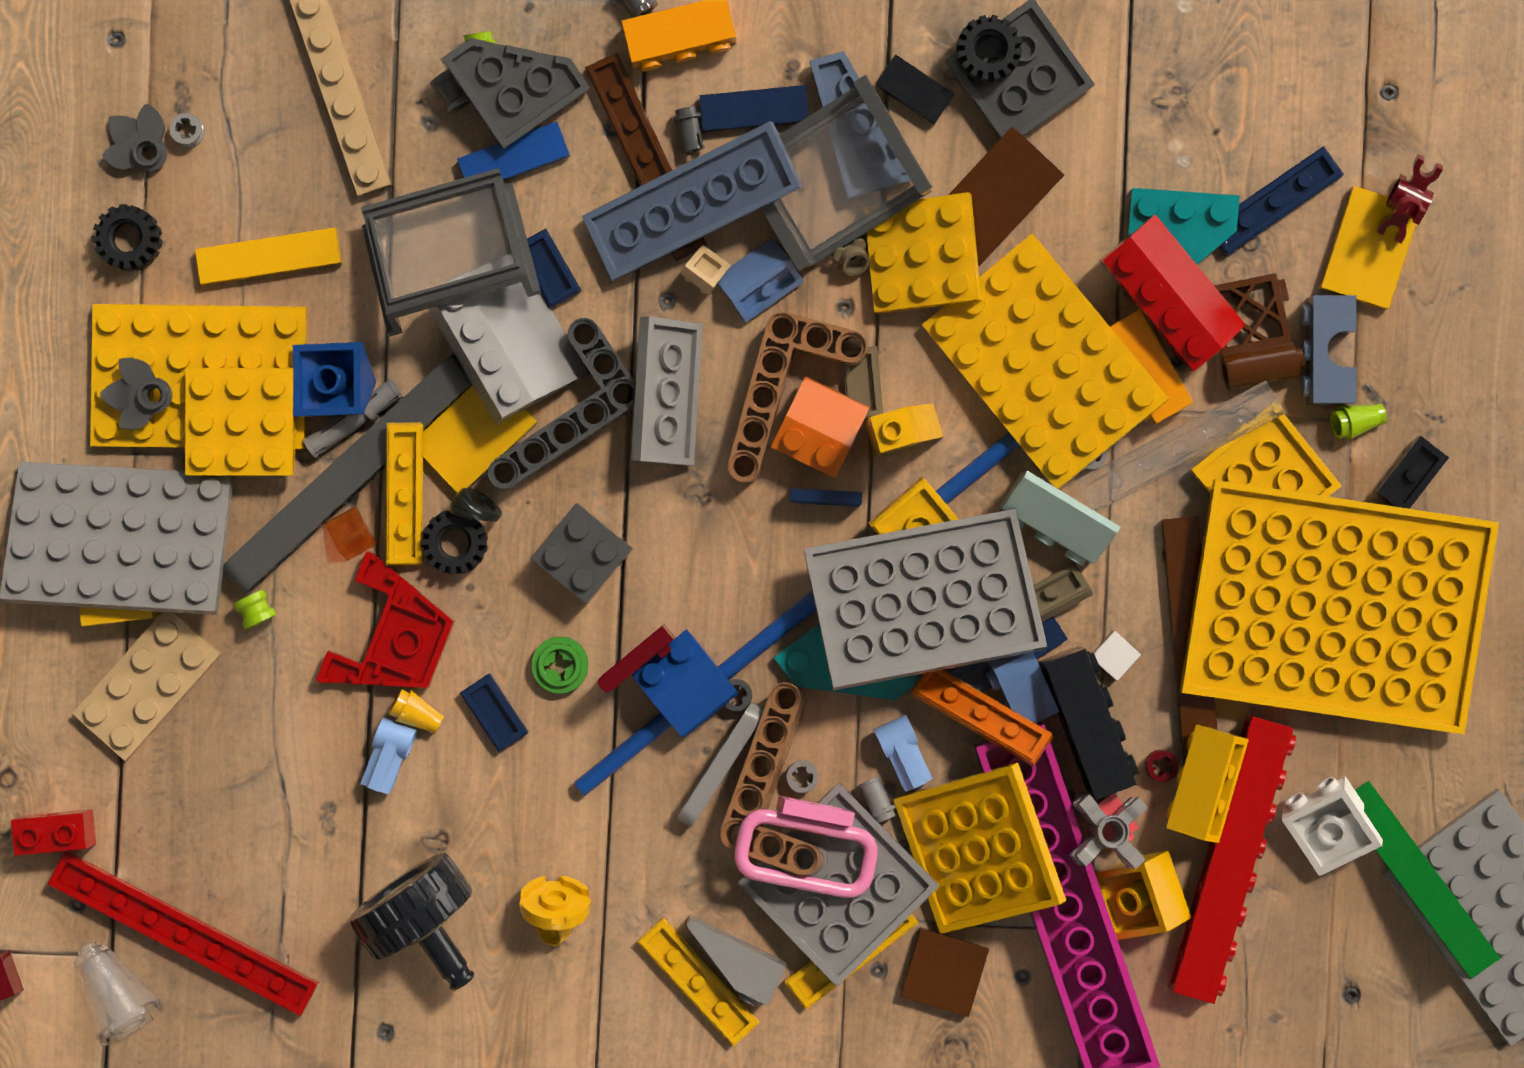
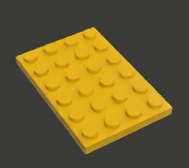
M1033 233L979 277L982 301L945 305L922 324L1027 455L1057 489L1063 487L1170 400Z
M92 304L90 446L185 448V368H293V345L308 344V307ZM135 358L146 362L152 368L155 377L166 381L172 389L173 398L170 406L163 412L154 413L147 425L139 429L120 428L122 411L111 407L100 396L101 391L108 385L123 379L119 370V359ZM153 389L149 394L152 402H157L161 397L158 389ZM295 417V450H306L303 440L307 438V417Z

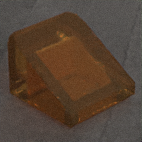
M356 506L325 523L337 550L345 560H350L377 544Z

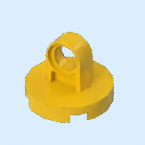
M559 875V881L546 882V876L528 882L521 889L520 913L523 919L537 927L540 938L547 945L558 946L571 936L574 927L582 924L590 915L591 899L589 898V890L579 880Z

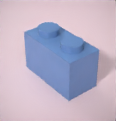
M1033 652L986 661L990 671L986 672L985 676L994 692L1000 691L1004 700L1000 702L1001 704L1034 723L1059 712Z

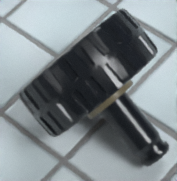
M446 853L437 854L421 862L390 882L365 901L349 918V924L372 958L376 960L387 958L408 946L419 943L441 977L449 983L450 990L456 991L474 978V971L468 968L467 961L442 926L451 915L467 902L472 894V889L464 875Z

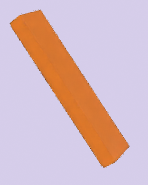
M944 670L924 673L911 691L912 696L1033 767L1053 738L1051 732Z

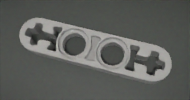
M753 702L748 705L676 819L692 828L758 726L764 709Z

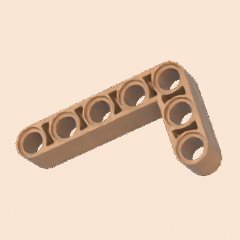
M778 312L769 318L728 461L729 473L735 480L741 483H751L759 478L762 472L795 351L842 364L857 365L863 362L868 354V345L861 333L788 312ZM787 320L793 325L791 335L784 339L776 337L773 333L775 324L779 321ZM822 330L827 334V342L823 347L813 348L808 344V336L812 331ZM849 339H856L862 344L860 354L853 358L847 357L842 353V345ZM773 354L781 356L783 358L782 369L776 373L767 372L764 368L765 359ZM761 389H769L774 395L772 404L765 408L758 407L754 401L756 393ZM752 423H759L764 428V435L757 442H750L745 437V430ZM743 457L751 458L755 464L753 473L747 477L739 476L735 469L737 461Z
M779 683L773 687L769 694L721 827V841L730 850L735 851L736 846L731 839L733 828L741 825L742 821L750 813L759 809H768L806 705L803 691L791 683ZM785 691H793L796 695L794 706L789 709H782L779 702L780 696ZM774 724H781L784 730L782 739L779 742L771 743L767 736L769 728ZM766 757L771 761V771L768 775L759 777L755 770L756 763L761 758ZM755 791L759 796V804L754 810L748 811L743 805V798L748 792ZM759 824L754 828L748 853L749 857L805 876L815 875L823 867V853L817 846L762 826L763 824ZM771 837L777 838L781 846L779 853L774 857L767 856L764 851V844ZM808 849L814 855V863L809 869L803 870L798 865L797 857L801 851Z

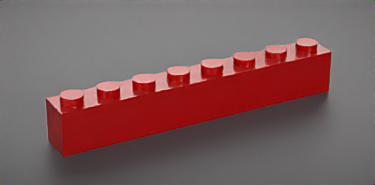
M1246 714L1240 737L1249 739L1220 841L1219 843L1209 842L1190 908L1191 919L1186 922L1168 985L1174 993L1215 1004L1217 996L1221 997L1224 993L1227 976L1223 975L1227 961L1232 962L1235 956L1237 942L1233 941L1236 928H1241L1246 918L1247 908L1243 906L1246 893L1251 894L1257 878V874L1253 872L1257 858L1261 859L1266 848L1267 840L1263 838L1266 824L1271 825L1276 813V804H1273L1276 790L1280 791L1285 782L1286 770L1282 769L1286 755H1292L1295 747L1296 736L1292 735L1294 730L1292 727Z

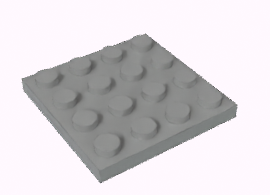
M840 783L819 804L844 808L854 812L852 826L868 831L876 841L878 858L874 877L870 887L863 894L854 898H842L754 881L743 877L738 882L739 886L837 987L940 886ZM792 829L787 834L813 844L822 851L824 857L823 867L818 873L809 877L845 884H852L858 879L864 855V849L860 843ZM780 842L766 855L769 857L776 856L780 851ZM805 849L799 853L797 857L799 867L806 870L813 865L814 855L810 850ZM759 861L755 865L758 867L792 873L790 871L765 863L763 861Z

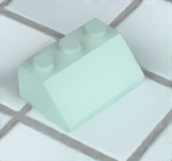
M1029 471L1020 473L999 508L1001 511L1016 509L1020 529L1026 525L1036 531L1034 538L1050 548L1053 547L1054 543L1067 550L1064 556L1080 566H1083L1085 561L1089 564H1095L1121 528Z

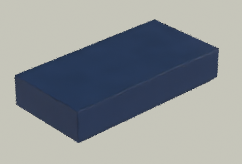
M546 228L527 239L540 290L550 308L557 306L582 291Z
M790 488L791 503L859 507L862 505V492Z
M491 673L460 692V695L498 752L529 733V730Z

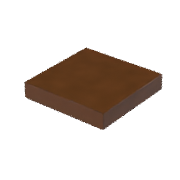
M920 927L900 997L969 1018L989 948Z

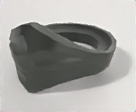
M462 488L455 494L450 505V513L463 518L497 522L502 515L500 507L493 500L472 488ZM472 498H476L482 501L491 510H488L482 507L480 504L474 502Z

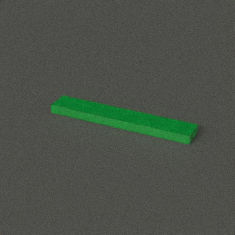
M1370 781L1357 788L1355 791L1364 803L1365 814L1383 839L1382 846L1374 851L1467 977L1472 979L1501 959Z

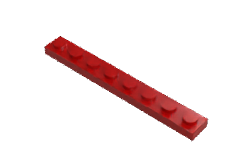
M68 851L63 853L47 883L57 890L299 1016L304 1013L319 984L318 981Z

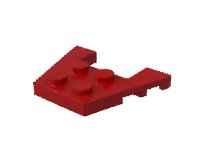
M366 551L355 581L387 593L388 600L364 661L361 663L328 650L316 681L320 683L429 688L455 620L389 565H386L377 555Z

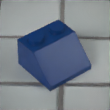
M687 629L669 643L672 651L663 658L658 653L631 674L649 699L682 738H685L739 694L704 647Z

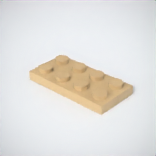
M162 612L75 709L72 715L124 761H127L218 660L222 653L177 613Z

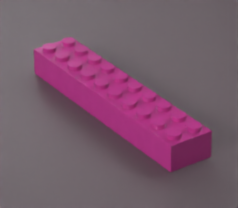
M1041 722L1035 723V724L1039 725L1040 727L1046 729V728H1045V725H1044L1043 723H1041ZM989 740L973 744L982 773L1015 763L1019 764L1061 883L1066 901L1057 906L1032 911L1030 915L1082 1068L1160 1067L1092 863L1090 862L1086 867L1082 864L1078 866L1069 856L1084 840L1051 743L1048 744L1034 767Z

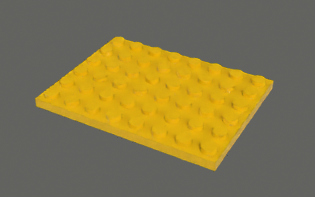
M1213 479L1180 692L1465 735L1499 522Z

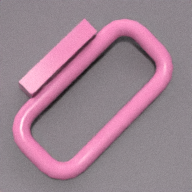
M779 796L776 806L777 811L759 809L750 813L742 821L737 836L734 861L737 869L744 877L754 881L842 898L857 897L870 887L878 858V846L874 837L868 831L852 826L854 812L844 808ZM759 824H770L856 841L864 849L859 877L854 883L845 884L755 866L748 858L754 828Z

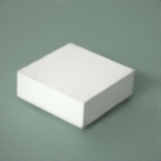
M1114 630L1093 652L1099 666L1116 681L1141 656L1135 648Z

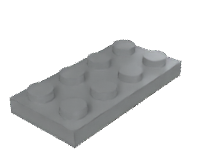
M650 316L640 317L631 461L694 466L703 324Z

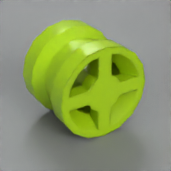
M265 589L253 593L232 605L234 610L239 612L243 618L242 626L244 630L251 629L277 615L275 609L269 607L266 601L268 595Z

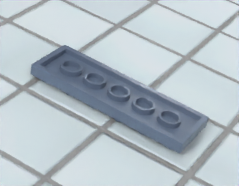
M769 121L602 205L582 217L611 280L614 281L802 189L803 185L774 123Z

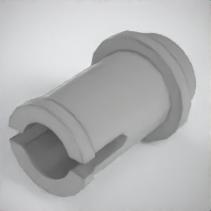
M880 776L859 784V788H861L872 813L871 816L878 823L896 816L893 810L896 806L895 804H890L880 781Z

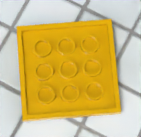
M1018 763L901 795L893 799L913 858L940 885L928 897L940 934L1057 906L1066 901Z

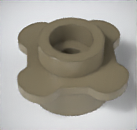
M855 239L852 243L839 247L834 251L833 258L839 262L838 271L841 275L857 276L865 272L869 267L870 258L869 254L865 251L866 242L863 239Z

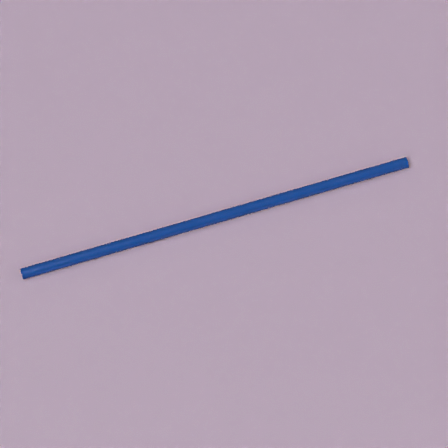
M1008 432L936 490L937 494L948 504L1020 446L1019 443ZM812 591L718 666L728 680L816 610ZM660 712L574 782L575 785L586 796L672 725Z

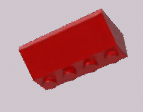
M1155 214L1099 260L1190 371L1195 372L1217 354L1246 325Z

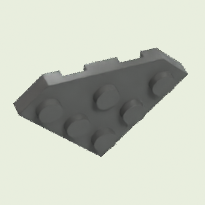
M470 38L440 59L501 149L506 148L590 89L571 58L490 43L484 40Z

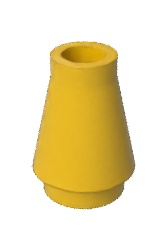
M403 689L399 691L388 712V715L395 718L394 722L426 730L432 734L436 733L444 718L443 714L437 712L412 690L408 693Z

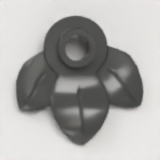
M145 104L141 108L137 120L126 116L109 117V132L115 144L105 150L102 156L110 165L121 170L138 167L144 171H155L163 166L167 159V148L162 142L165 124L155 108ZM148 148L155 149V156L151 160H146L144 157V152Z
M135 358L119 359V370L123 379L111 383L100 393V396L107 404L122 411L120 428L139 429L147 425L154 413L163 412L170 406L173 398L170 385L163 379L156 378L149 364ZM153 389H158L161 393V397L157 402H152L149 398V394Z

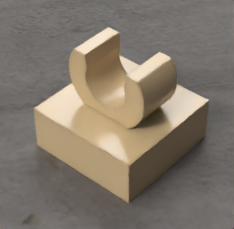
M702 245L687 262L680 274L685 277L686 282L689 283L691 281L699 287L701 293L709 295L726 275L731 265Z

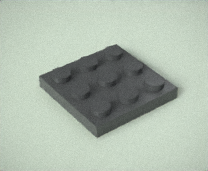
M1035 0L1027 1L1005 17V19L1010 21L1009 25L1011 27H1016L1018 30L1017 35L1022 40V54L1010 76H1006L1000 82L994 81L992 84H986L985 81L978 83L974 81L973 77H967L962 67L959 68L956 52L945 60L947 66L999 139L1012 126L1025 136L1095 85ZM983 37L975 44L977 57L985 63L996 62L1002 56V45L994 37Z

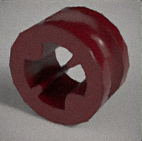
M1163 749L1152 751L1146 757L1144 763L1148 776L1158 782L1172 780L1177 775L1179 769L1176 757L1171 752ZM1164 756L1168 757L1170 761L1166 763L1171 765L1169 772L1162 771L1159 775H1156L1154 770L1157 768L1152 766L1155 759L1162 760Z

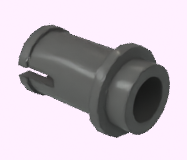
M695 106L675 110L676 117L673 118V122H677L682 153L705 149L698 121L701 113L696 112Z

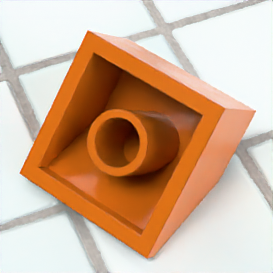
M805 376L771 447L836 478L870 407Z

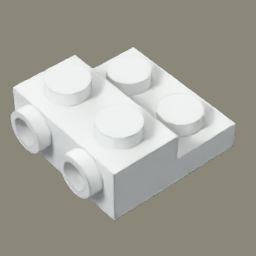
M1346 776L1339 780H1336L1335 777H1328L1317 785V791L1307 796L1303 792L1296 793L1285 802L1286 806L1283 807L1282 821L1319 876L1382 846L1383 839L1365 814L1364 803Z

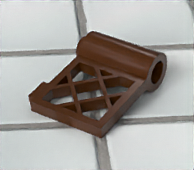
M1274 273L1214 285L1219 293L1230 292L1241 299L1234 310L1236 313H1238L1244 302L1263 313L1253 328L1248 325L1242 328V330L1249 334L1243 344L1231 347L1226 345L1219 351L1223 379L1227 390L1231 391L1299 377L1300 369H1305V358L1302 349L1296 348L1292 342L1283 302L1289 300L1285 279L1278 280L1277 274ZM1270 284L1273 298L1266 308L1248 297L1255 286ZM1249 288L1245 294L1239 291L1240 289ZM1273 304L1275 306L1276 314L1270 311V308ZM1265 316L1279 324L1280 337L1268 339L1256 331ZM1252 336L1259 340L1248 343Z

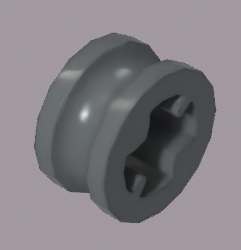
M731 679V684L739 685V690L743 687L747 695L742 697V704L733 705L734 700H732L731 703L728 702L724 706L731 711H742L751 703L752 690L744 680Z

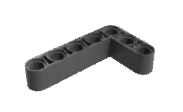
M589 318L574 320L568 329V338L601 389L497 457L488 468V477L494 486L500 489H512L634 409L636 382L599 326ZM581 326H590L594 329V339L588 344H580L576 341L575 334ZM602 355L611 356L614 360V368L608 374H600L595 369V362ZM629 385L633 388L634 397L630 403L620 404L615 400V391L619 386ZM593 404H598L604 409L603 420L597 424L588 423L585 418L586 409ZM562 424H569L574 429V437L567 444L559 443L555 437L557 428ZM532 444H540L545 451L544 458L536 464L530 463L526 458V450ZM504 463L511 464L515 470L514 478L508 483H501L496 476L497 468Z

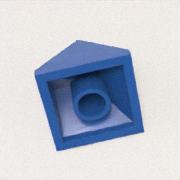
M362 342L293 345L294 417L364 414L375 387L376 379Z

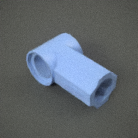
M906 714L873 729L886 758H890L895 769L894 771L905 792L924 785L933 779L917 746L919 744L918 739Z
M383 717L373 739L372 747L374 749L360 784L377 792L390 794L403 759L406 760L410 753L417 730Z

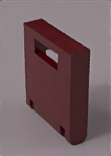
M663 624L598 679V685L604 692L612 691L655 654L658 653L663 658L672 651L669 643L674 640L675 636L668 627Z

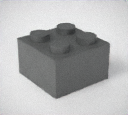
M576 503L531 559L585 604H588L634 548L583 506Z

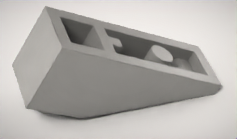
M690 915L687 921L688 929L732 987L740 992L738 997L753 1006H758L759 1002L767 1006L786 969V962Z

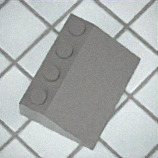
M512 253L449 282L514 264ZM522 282L429 308L496 425L589 374L543 294L527 297Z

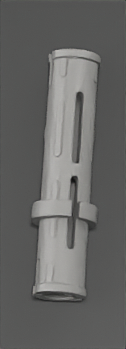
M389 379L372 392L363 415H338L318 431L305 438L303 442L309 452L315 458H318L326 450L349 436L370 420L372 422L379 418L378 414L404 396L392 379Z

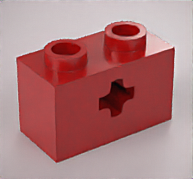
M93 809L24 815L11 820L14 856L87 849L96 845Z

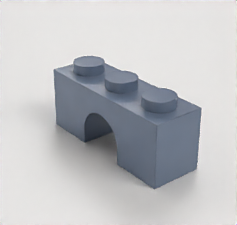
M1313 295L1306 298V304L1301 306V324L1306 325V340L1301 342V349L1306 361V375L1301 377V396L1306 397V405L1356 403V367L1336 365L1328 355V344L1335 334L1356 332V295Z

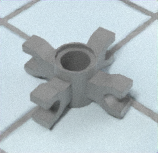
M1081 794L1071 803L1089 822L1087 830L1089 838L1069 854L1078 866L1082 864L1086 867L1104 848H1111L1126 868L1132 867L1136 869L1146 860L1128 841L1130 833L1128 825L1148 809L1139 797L1135 799L1130 797L1113 815H1106L1090 794L1086 796ZM1107 822L1112 823L1115 831L1113 838L1109 841H1106L1102 834V829Z

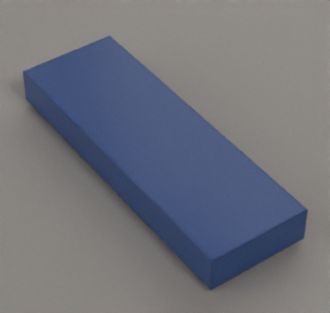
M556 121L527 132L504 149H501L497 143L457 158L464 178L499 168L503 180L506 181L570 157V153L559 124Z

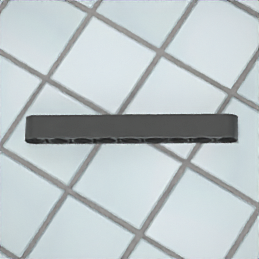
M452 354L441 362L224 563L223 572L244 595L250 593L386 468V423L422 422L424 431L472 386L457 357Z

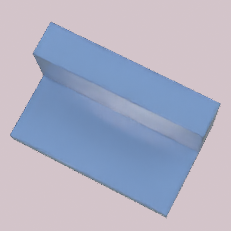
M771 237L733 264L718 285L726 293L740 316L747 323L804 281L790 258Z

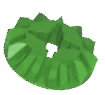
M558 636L547 639L534 652L532 672L538 684L547 691L553 693L573 691L582 684L588 674L589 659L582 645L569 637ZM556 649H559L563 660H575V664L565 668V680H562L558 670L545 669V666L556 661Z

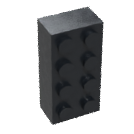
M1076 646L1039 660L1038 663L1058 707L1059 712L1057 714L1087 794L1098 800L1137 785L1134 778L1135 775L1139 774L1136 762L1132 754L1128 755L1127 751L1124 752L1121 742L1126 740L1124 730L1120 721H1116L1115 718L1111 717L1108 709L1114 706L1110 693L1106 686L1099 685L1095 675L1101 673L1095 654L1086 651L1085 648Z

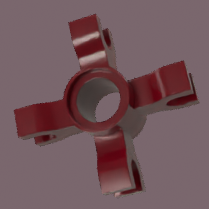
M1419 154L1413 162V174L1410 180H1407V177L1402 174L1398 177L1386 202V207L1393 210L1380 221L1377 227V233L1384 235L1387 227L1391 225L1397 226L1399 231L1395 236V241L1402 244L1406 237V225L1409 219L1412 218V222L1418 225L1422 221L1434 195V192L1428 190L1427 187L1436 181L1443 171V165L1436 163L1431 172H1422L1420 167L1424 163V156Z

